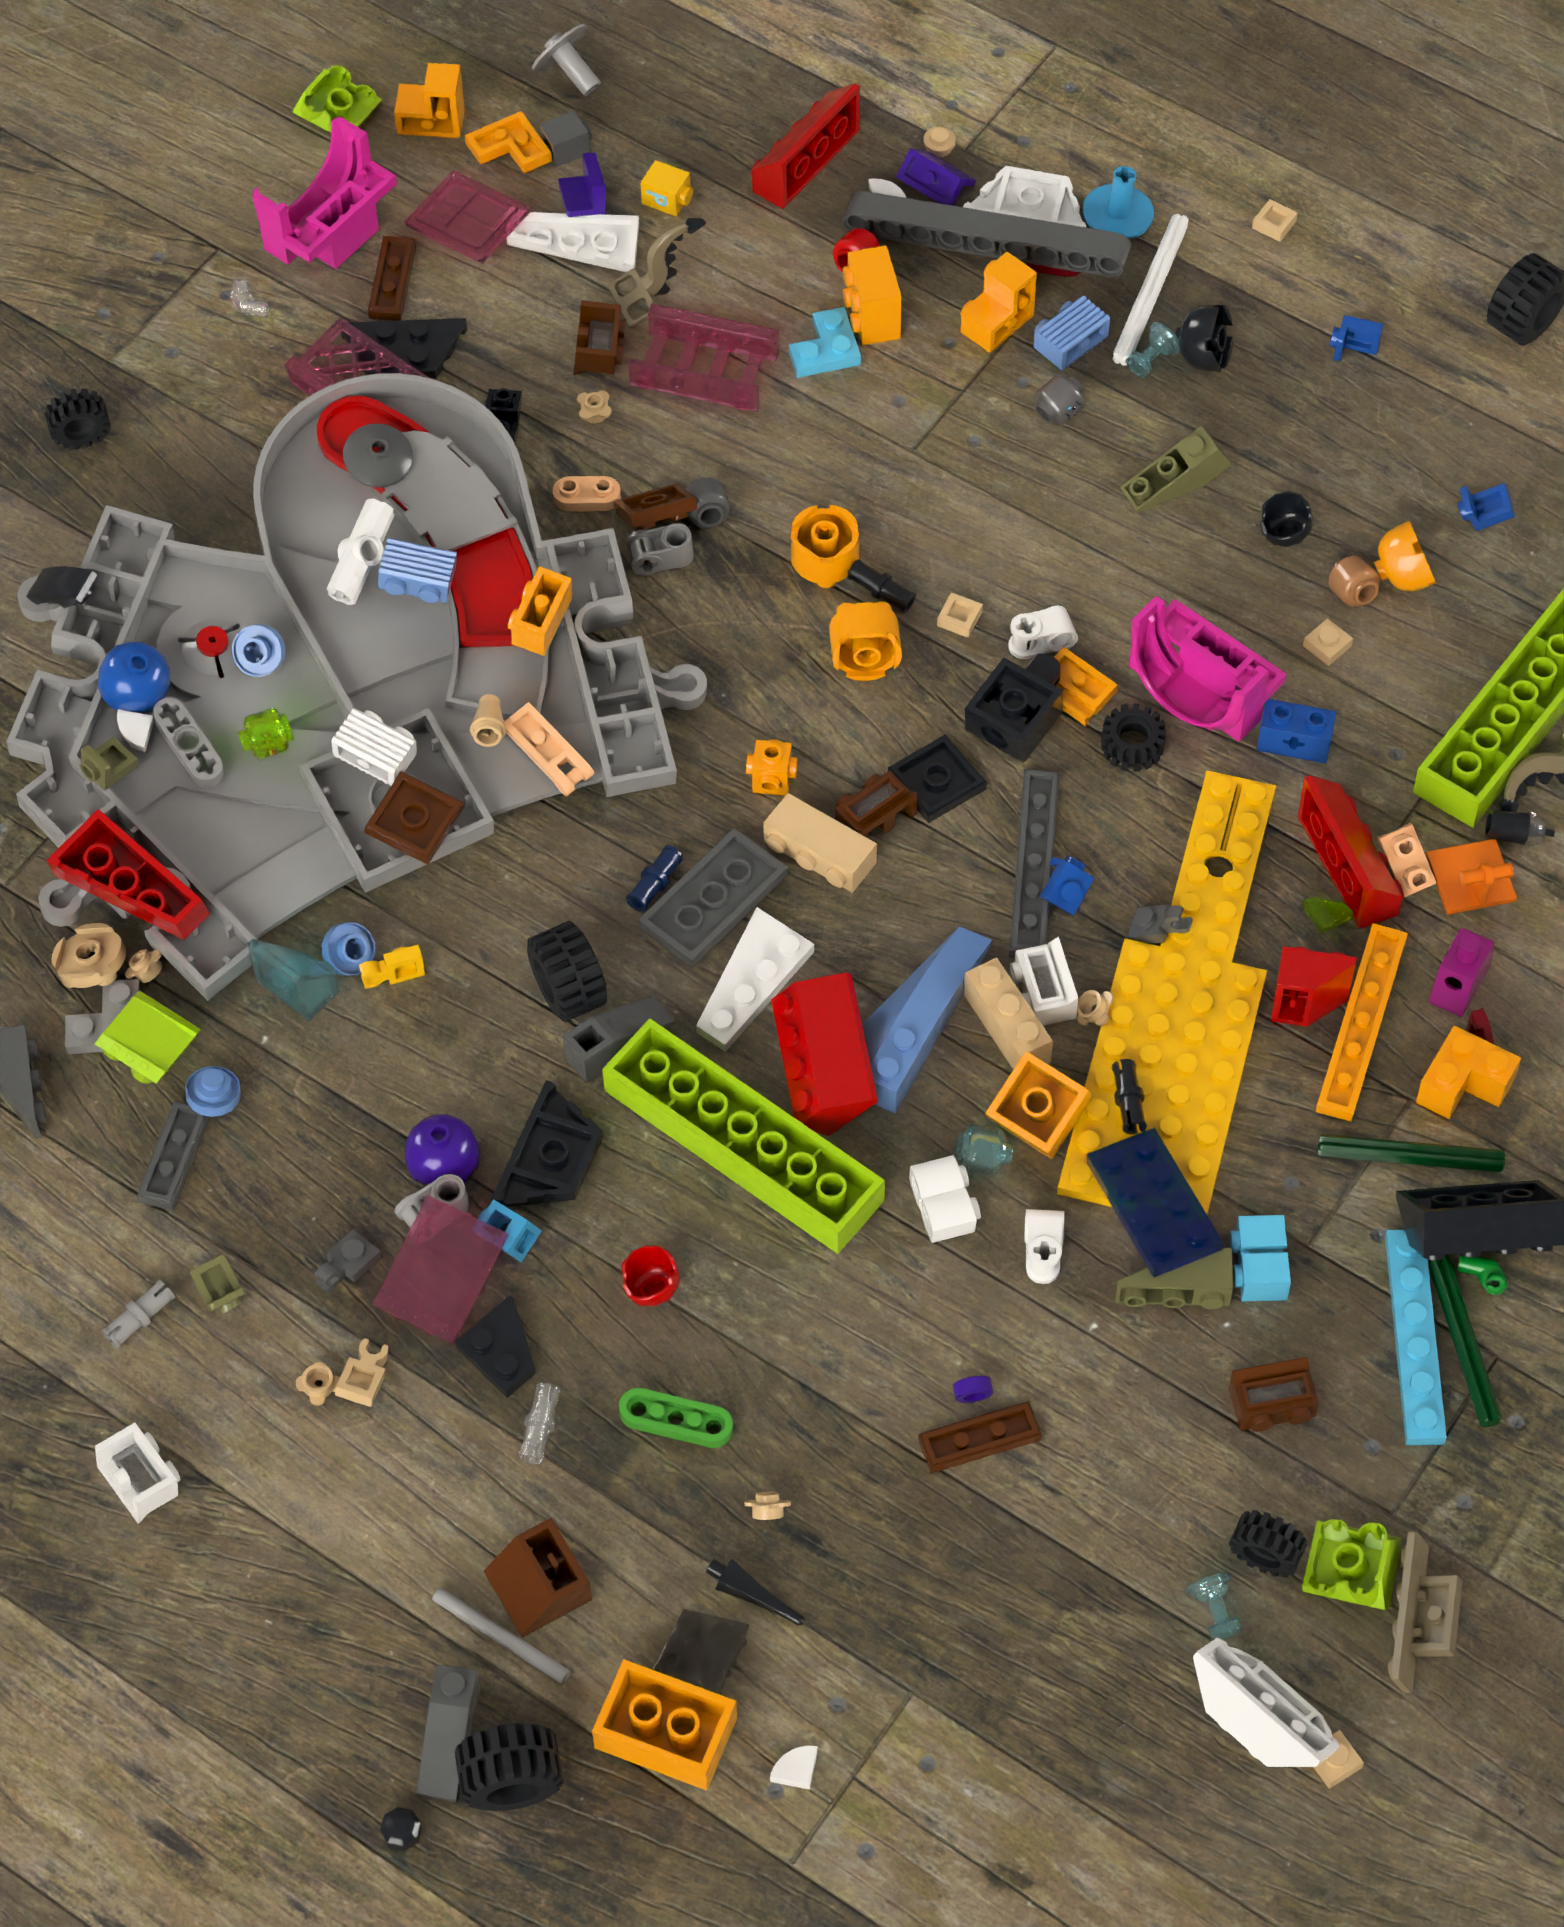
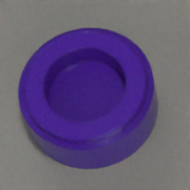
M972 1376L961 1379L953 1384L955 1400L960 1403L979 1402L993 1394L991 1378L988 1376Z

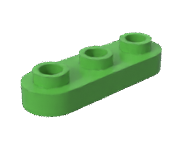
M634 1388L627 1391L619 1401V1413L622 1422L634 1430L709 1448L725 1445L733 1434L732 1417L727 1410L719 1406L644 1388ZM638 1408L646 1411L641 1416H636L632 1413ZM675 1417L683 1420L679 1425H673L669 1421ZM716 1426L720 1428V1431L716 1434H711L707 1429Z

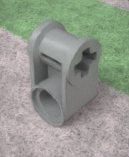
M672 523L649 530H638L626 538V546L633 556L632 570L637 575L647 576L660 571L683 568L688 566L694 558L691 531L686 525L681 523Z
M445 1174L399 1202L394 1213L399 1219L404 1220L413 1231L412 1238L416 1243H423L432 1239L439 1231L467 1214L469 1199L464 1182L456 1175ZM450 1194L458 1195V1197L452 1201L443 1200L446 1196Z

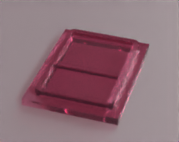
M452 170L404 223L407 227L483 264L531 212L529 206Z
M427 1195L373 1305L393 1314L395 1318H401L425 1330L430 1335L434 1334L454 1344L509 1234L471 1216L470 1213H464Z

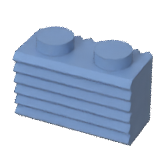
M1082 295L1074 302L1067 301L1062 305L1058 314L1050 320L1045 318L1037 324L1034 330V348L1060 370L1064 371L1066 367H1069L1071 363L1073 364L1080 356L1083 357L1085 353H1088L1090 349L1092 350L1099 342L1107 339L1110 317L1103 310H1100L1099 306L1096 307L1094 303H1091L1090 299H1086L1085 295Z
M387 538L378 572V588L384 589L392 595H402L405 593L408 596L413 595L428 603H435L437 601L446 603L456 569L457 552Z

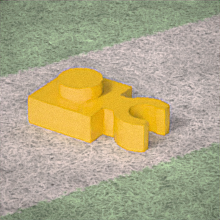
M419 945L399 947L390 953L383 954L384 960L366 961L359 964L365 989L376 987L386 980H389L390 985L425 975Z

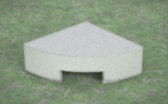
M868 179L870 192L906 198L903 190L896 184L883 179Z
M118 709L117 723L120 733L132 748L146 752L154 724L153 716Z
M801 1746L785 1753L774 1765L770 1775V1782L810 1789L818 1746Z

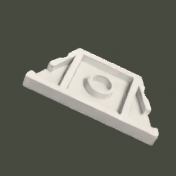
M1005 166L996 174V178L993 181L986 183L980 189V195L972 203L967 201L963 206L964 208L1086 227V223L1082 222L1079 213L1080 206L1077 198L1073 195V187L1068 176Z

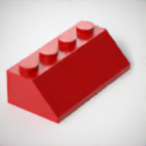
M851 84L829 91L820 101H816L810 108V111L801 120L793 124L790 132L782 140H777L772 146L771 151L762 160L759 159L753 165L751 170L752 192L784 209L860 131V86Z
M1312 775L1304 777L1297 817L1358 929L1398 916L1401 901L1404 899L1402 886L1398 880L1392 879L1384 854L1381 851L1377 852L1372 843V834L1366 823L1362 824L1357 816V808L1353 798L1350 795L1346 796L1339 783Z
M841 973L797 981L771 999L794 1118L814 1132L830 1136L878 1102L852 974Z

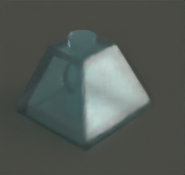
M251 939L247 943L256 981L308 1021L339 993L336 979L337 973L325 960L319 962L309 953L256 939Z

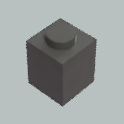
M575 111L540 124L541 139L551 151L552 163L555 167L583 157L582 153H590L589 140L592 139L590 127L586 121L581 122Z

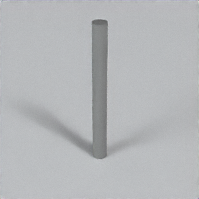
M440 1587L435 1592L432 1599L435 1603L563 1685L568 1680L571 1671L444 1588Z

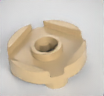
M104 923L82 925L74 929L76 935L70 937L67 941L63 937L56 944L52 953V964L63 985L68 988H87L95 985L107 986L113 983L117 978L116 972L121 968L126 957V947L119 934L115 933L111 926ZM91 952H95V954H94L93 956H91V957H89V958H87V959H84V958L88 957Z

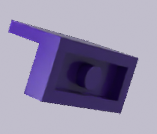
M910 148L896 176L936 202L954 206L963 186H974L976 182L972 177L932 153Z
M582 153L583 176L558 179V186L568 217L606 214L605 183L596 153Z

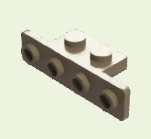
M1408 1531L1407 1543L1403 1545L1401 1550V1561L1404 1569L1402 1581L1397 1585L1398 1618L1394 1619L1392 1625V1633L1395 1640L1394 1653L1388 1660L1389 1677L1403 1693L1413 1692L1416 1657L1455 1656L1463 1585L1458 1575L1426 1576L1429 1546L1417 1531Z

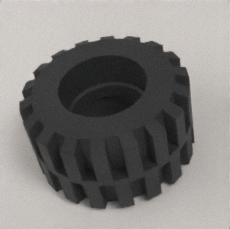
M1537 253L1526 255L1506 273L1497 286L1488 307L1487 323L1520 345L1525 346L1536 340L1548 329L1564 305V271Z
M566 921L528 938L527 954L533 974L547 1004L558 1018L563 1022H567L607 1003V987L599 962L587 938L572 921Z
M528 1723L499 1725L467 1737L455 1748L462 1802L468 1805V1807L487 1811L519 1809L534 1805L551 1797L563 1786L564 1782L556 1734L552 1729L545 1726Z

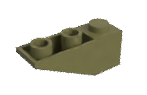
M1201 425L1120 488L1136 512L1140 513L1206 485L1232 464L1217 442Z
M1192 1247L1118 1280L1115 1303H1124L1129 1307L1162 1304L1168 1308L1200 1305L1206 1309H1218L1223 1306H1230L1233 1292L1232 1248Z

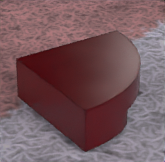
M1484 1009L1472 1011L1466 1031L1494 1044L1492 1030Z

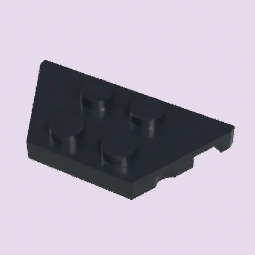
M466 318L339 323L341 337L346 339L351 347L356 361L362 364L365 375L399 373L437 379L443 369L444 362L451 357L455 350V342L461 334L465 335L467 322Z
M545 1081L491 1201L494 1199L502 1205L509 1207L576 1199L603 1139V1133L591 1119H587L581 1114V1110L572 1101L568 1102L558 1093L556 1086L551 1081Z

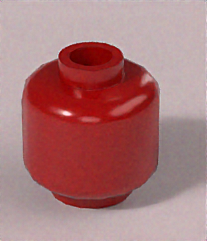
M862 228L851 229L836 242L833 248L834 262L838 269L843 272V267L848 266V252L880 247L877 238L868 230Z

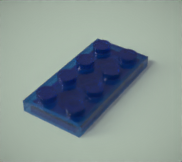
M1155 1127L1087 1154L1089 1168L1154 1278L1223 1250L1221 1237Z

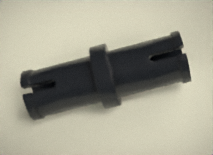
M859 559L853 563L848 572L847 578L871 591L872 597L877 600L882 598L901 609L904 613L912 607L916 599V593L894 582L891 575L886 572L881 574Z
M1121 1059L1122 1070H1120L1117 1061L1112 1065L1117 1089L1114 1093L1116 1105L1120 1107L1124 1133L1134 1135L1138 1134L1136 1124H1139L1141 1132L1147 1128L1142 1107L1145 1096L1143 1089L1138 1084L1135 1061Z

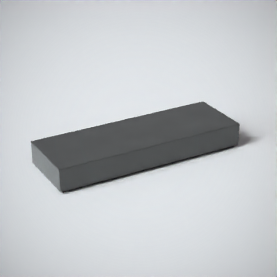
M174 1101L136 1195L139 1203L174 1211L210 1120L209 1116L198 1114L186 1103Z

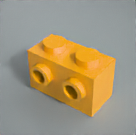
M540 566L538 567L533 580H529L525 585L519 608L513 610L508 622L513 645L545 656L572 600V578Z

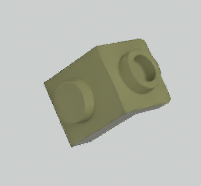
M115 737L110 738L95 750L89 745L81 748L80 768L82 773L91 782H97L104 790L138 767V758Z
M224 1254L189 1271L209 1313L218 1308L222 1315L241 1305L239 1297L246 1294L244 1287L240 1286Z

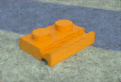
M1063 647L1054 656L1060 664V681L1056 687L1063 690V711L1086 726L1089 723V719L1093 715L1096 716L1118 692V685L1070 650Z

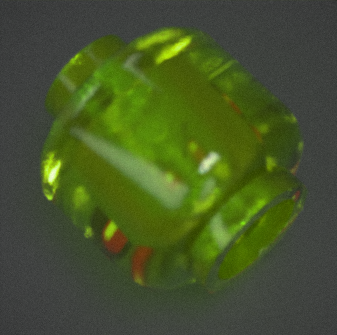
M275 708L247 715L243 722L244 730L238 731L244 752L251 750L253 755L259 760L285 753L289 749V742L294 740L286 713L280 714Z

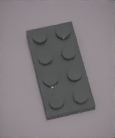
M733 828L638 919V928L693 968L788 876V867L740 831Z

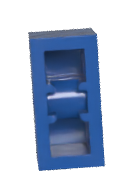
M1268 699L1264 707L1257 751L1326 764L1337 711Z

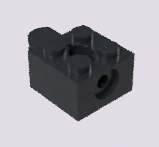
M1037 654L1024 669L1012 661L1003 658L965 707V730L1024 763L1063 712V690L1056 687L1060 681V664L1058 660L1049 654Z

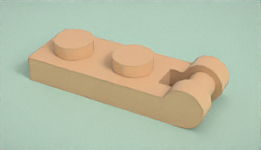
M529 702L504 721L506 733L554 782L563 795L568 796L575 790L574 786L582 779L587 781L594 775L593 769L584 758ZM568 762L573 769L565 775L560 768Z

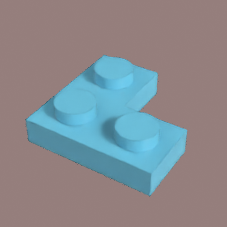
M845 307L812 313L813 325L818 339L789 344V355L797 378L861 365V354Z

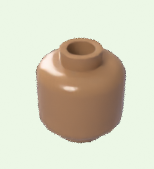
M1352 555L1343 558L1333 566L1329 574L1328 583L1331 591L1346 605L1358 607L1372 602L1377 596L1380 577L1378 572L1363 558Z

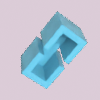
M1284 1215L1238 1216L1236 1230L1230 1231L1229 1243L1232 1253H1237L1238 1265H1233L1234 1288L1240 1287L1241 1302L1287 1300L1291 1279L1288 1252H1283V1249L1287 1248Z

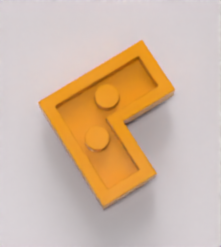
M522 111L465 135V143L480 165L507 153L512 156L523 173L552 162L551 151Z

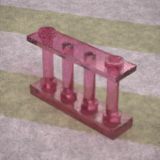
M651 303L648 311L649 335L654 337L644 361L630 358L628 363L630 385L728 405L741 410L746 409L758 412L759 386L754 385V381L762 359L776 362L779 354V330ZM667 339L686 342L676 368L658 364ZM699 345L717 349L708 375L689 371ZM730 352L749 356L740 381L721 378Z

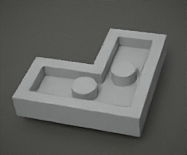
M139 979L115 980L107 986H102V1013L65 1015V1049L67 1054L103 1052L101 1048L95 1045V1042L139 990L141 991Z

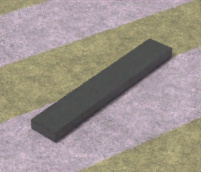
M1024 769L1009 957H1015L1016 950L1047 944L1050 903L1040 896L1052 876V865L1049 863L1054 852L1059 772Z

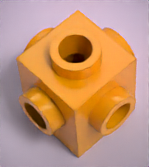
M776 739L767 741L756 740L754 753H748L746 774L752 775L753 793L786 796L789 791L790 778L796 779L798 757H792V744Z

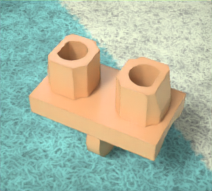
M1406 824L1391 833L1377 837L1394 880H1398L1402 886L1404 897L1436 884L1413 824Z

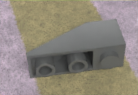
M653 996L593 1015L562 1036L565 1059L584 1081L588 1083L603 1073L602 1069L649 1018L666 1030L675 1024V1020Z
M25 1024L1 1028L0 1094L36 1139L42 1138L40 1123H46V1112L43 1100H37V1091H43L40 1070L34 1069L33 1060L39 1059L36 1037L29 1038Z

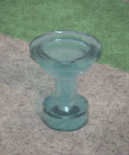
M1153 322L1150 325L1149 341L1151 344L1142 353L1134 351L1126 359L1130 370L1141 378H1145L1153 370L1151 362L1159 353L1169 355L1180 352L1177 336L1168 327L1159 322Z
M1229 1573L1206 1577L1186 1588L1188 1595H1193L1199 1602H1207L1214 1620V1624L1208 1628L1212 1640L1216 1638L1226 1639L1242 1631L1239 1619L1237 1617H1229L1222 1598L1229 1589L1228 1582L1232 1579Z

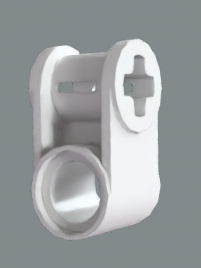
M1057 605L1044 610L1015 616L1010 625L1013 635L1009 639L1008 648L1010 653L1016 658L1030 659L1037 654L1059 652L1063 647L1070 649L1077 643L1078 635L1066 608ZM1023 623V629L1020 630V625Z
M1026 1209L1024 1237L1026 1243V1272L1028 1277L1035 1283L1048 1284L1055 1281L1059 1276L1064 1238V1211Z

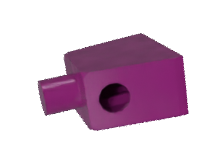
M1460 928L1440 964L1429 1003L1463 1017L1491 965L1495 943L1470 930ZM1453 977L1461 982V988L1451 986Z

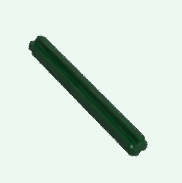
M1327 1134L1319 1136L1317 1146L1318 1155L1323 1157L1501 1172L1505 1166V1152L1497 1149Z
M1449 1254L1442 1260H1428L1479 1423L1485 1428L1498 1425L1501 1420V1413Z

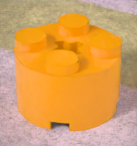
M818 505L804 509L792 522V566L800 576L808 581L817 583L822 588L832 587L836 582L847 578L851 566L859 559V529L855 517L848 510L837 505H829V508L819 509Z
M882 601L877 603H843L837 607L836 614L829 624L832 661L838 672L840 668L846 672V677L852 680L870 681L886 676V670L893 665L895 669L900 664L902 648L897 616L892 611L889 603Z

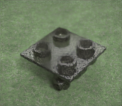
M683 1609L653 1670L722 1695L721 1689L725 1683L723 1678H730L732 1671L729 1667L734 1668L736 1666V1659L742 1647H745L747 1644L745 1637L749 1625Z

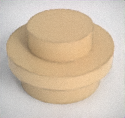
M934 127L925 133L923 143L928 152L937 157H944L950 154L954 148L956 138L950 129Z

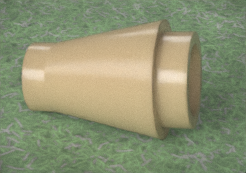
M486 694L480 698L478 709L470 726V733L475 742L485 747L497 745L506 733L500 708L501 702L495 695Z

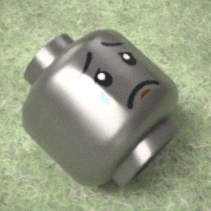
M1056 375L1036 392L1035 399L1037 403L1034 405L1035 410L1046 423L1050 425L1053 423L1064 425L1083 409L1084 399L1082 393H1084V388L1074 377L1068 379L1062 375Z

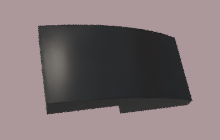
M489 389L485 407L502 423L516 446L522 391Z
M48 567L41 571L26 597L36 605L48 601H55L63 608L83 604L93 592L91 585L96 579L97 574L92 570L77 567Z

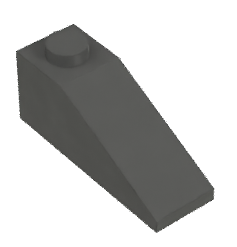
M437 1664L429 1701L416 1792L419 1797L457 1802L460 1785L455 1748L458 1744L462 1743L461 1741L471 1736L481 1689L477 1670Z

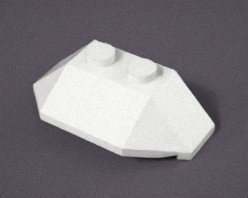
M1219 1638L1208 1643L1193 1656L1206 1713L1222 1729L1229 1732L1246 1747L1252 1756L1259 1759L1267 1767H1317L1340 1747L1338 1741L1333 1738L1331 1729L1322 1714L1259 1659L1240 1649L1228 1647L1227 1643Z

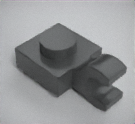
M1165 904L1136 908L1127 938L1148 944L1163 943L1168 933L1189 932L1193 919L1191 917L1181 918L1184 909L1182 906L1169 907Z
M353 1229L327 1252L329 1262L322 1264L316 1270L315 1275L319 1278L316 1284L326 1293H329L346 1276L355 1283L381 1259V1251Z

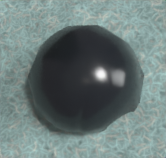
M1290 491L1277 493L1262 505L1261 529L1263 535L1266 536L1267 541L1271 544L1283 547L1300 544L1311 532L1313 523L1311 508L1301 494Z

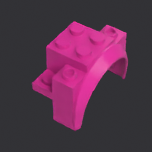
M341 116L333 119L331 123L330 147L320 171L305 192L288 207L283 202L278 205L259 193L257 187L254 189L252 197L260 224L264 250L288 265L298 256L309 263L317 257L337 269L379 231L376 203L397 185L395 174L371 160L367 132Z
M1155 596L1132 619L1129 667L1138 673L1150 694L1171 714L1189 724L1204 727L1209 731L1212 729L1222 730L1240 742L1261 721L1264 703L1285 683L1287 674L1178 600L1174 599L1165 608L1166 602ZM1171 642L1180 647L1179 654Z

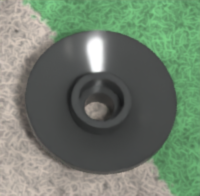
M368 424L362 426L348 437L344 445L343 460L347 471L355 480L370 487L382 488L398 483L408 474L412 465L413 452L408 439L399 430L389 425ZM380 447L385 451L376 453L373 451V448Z

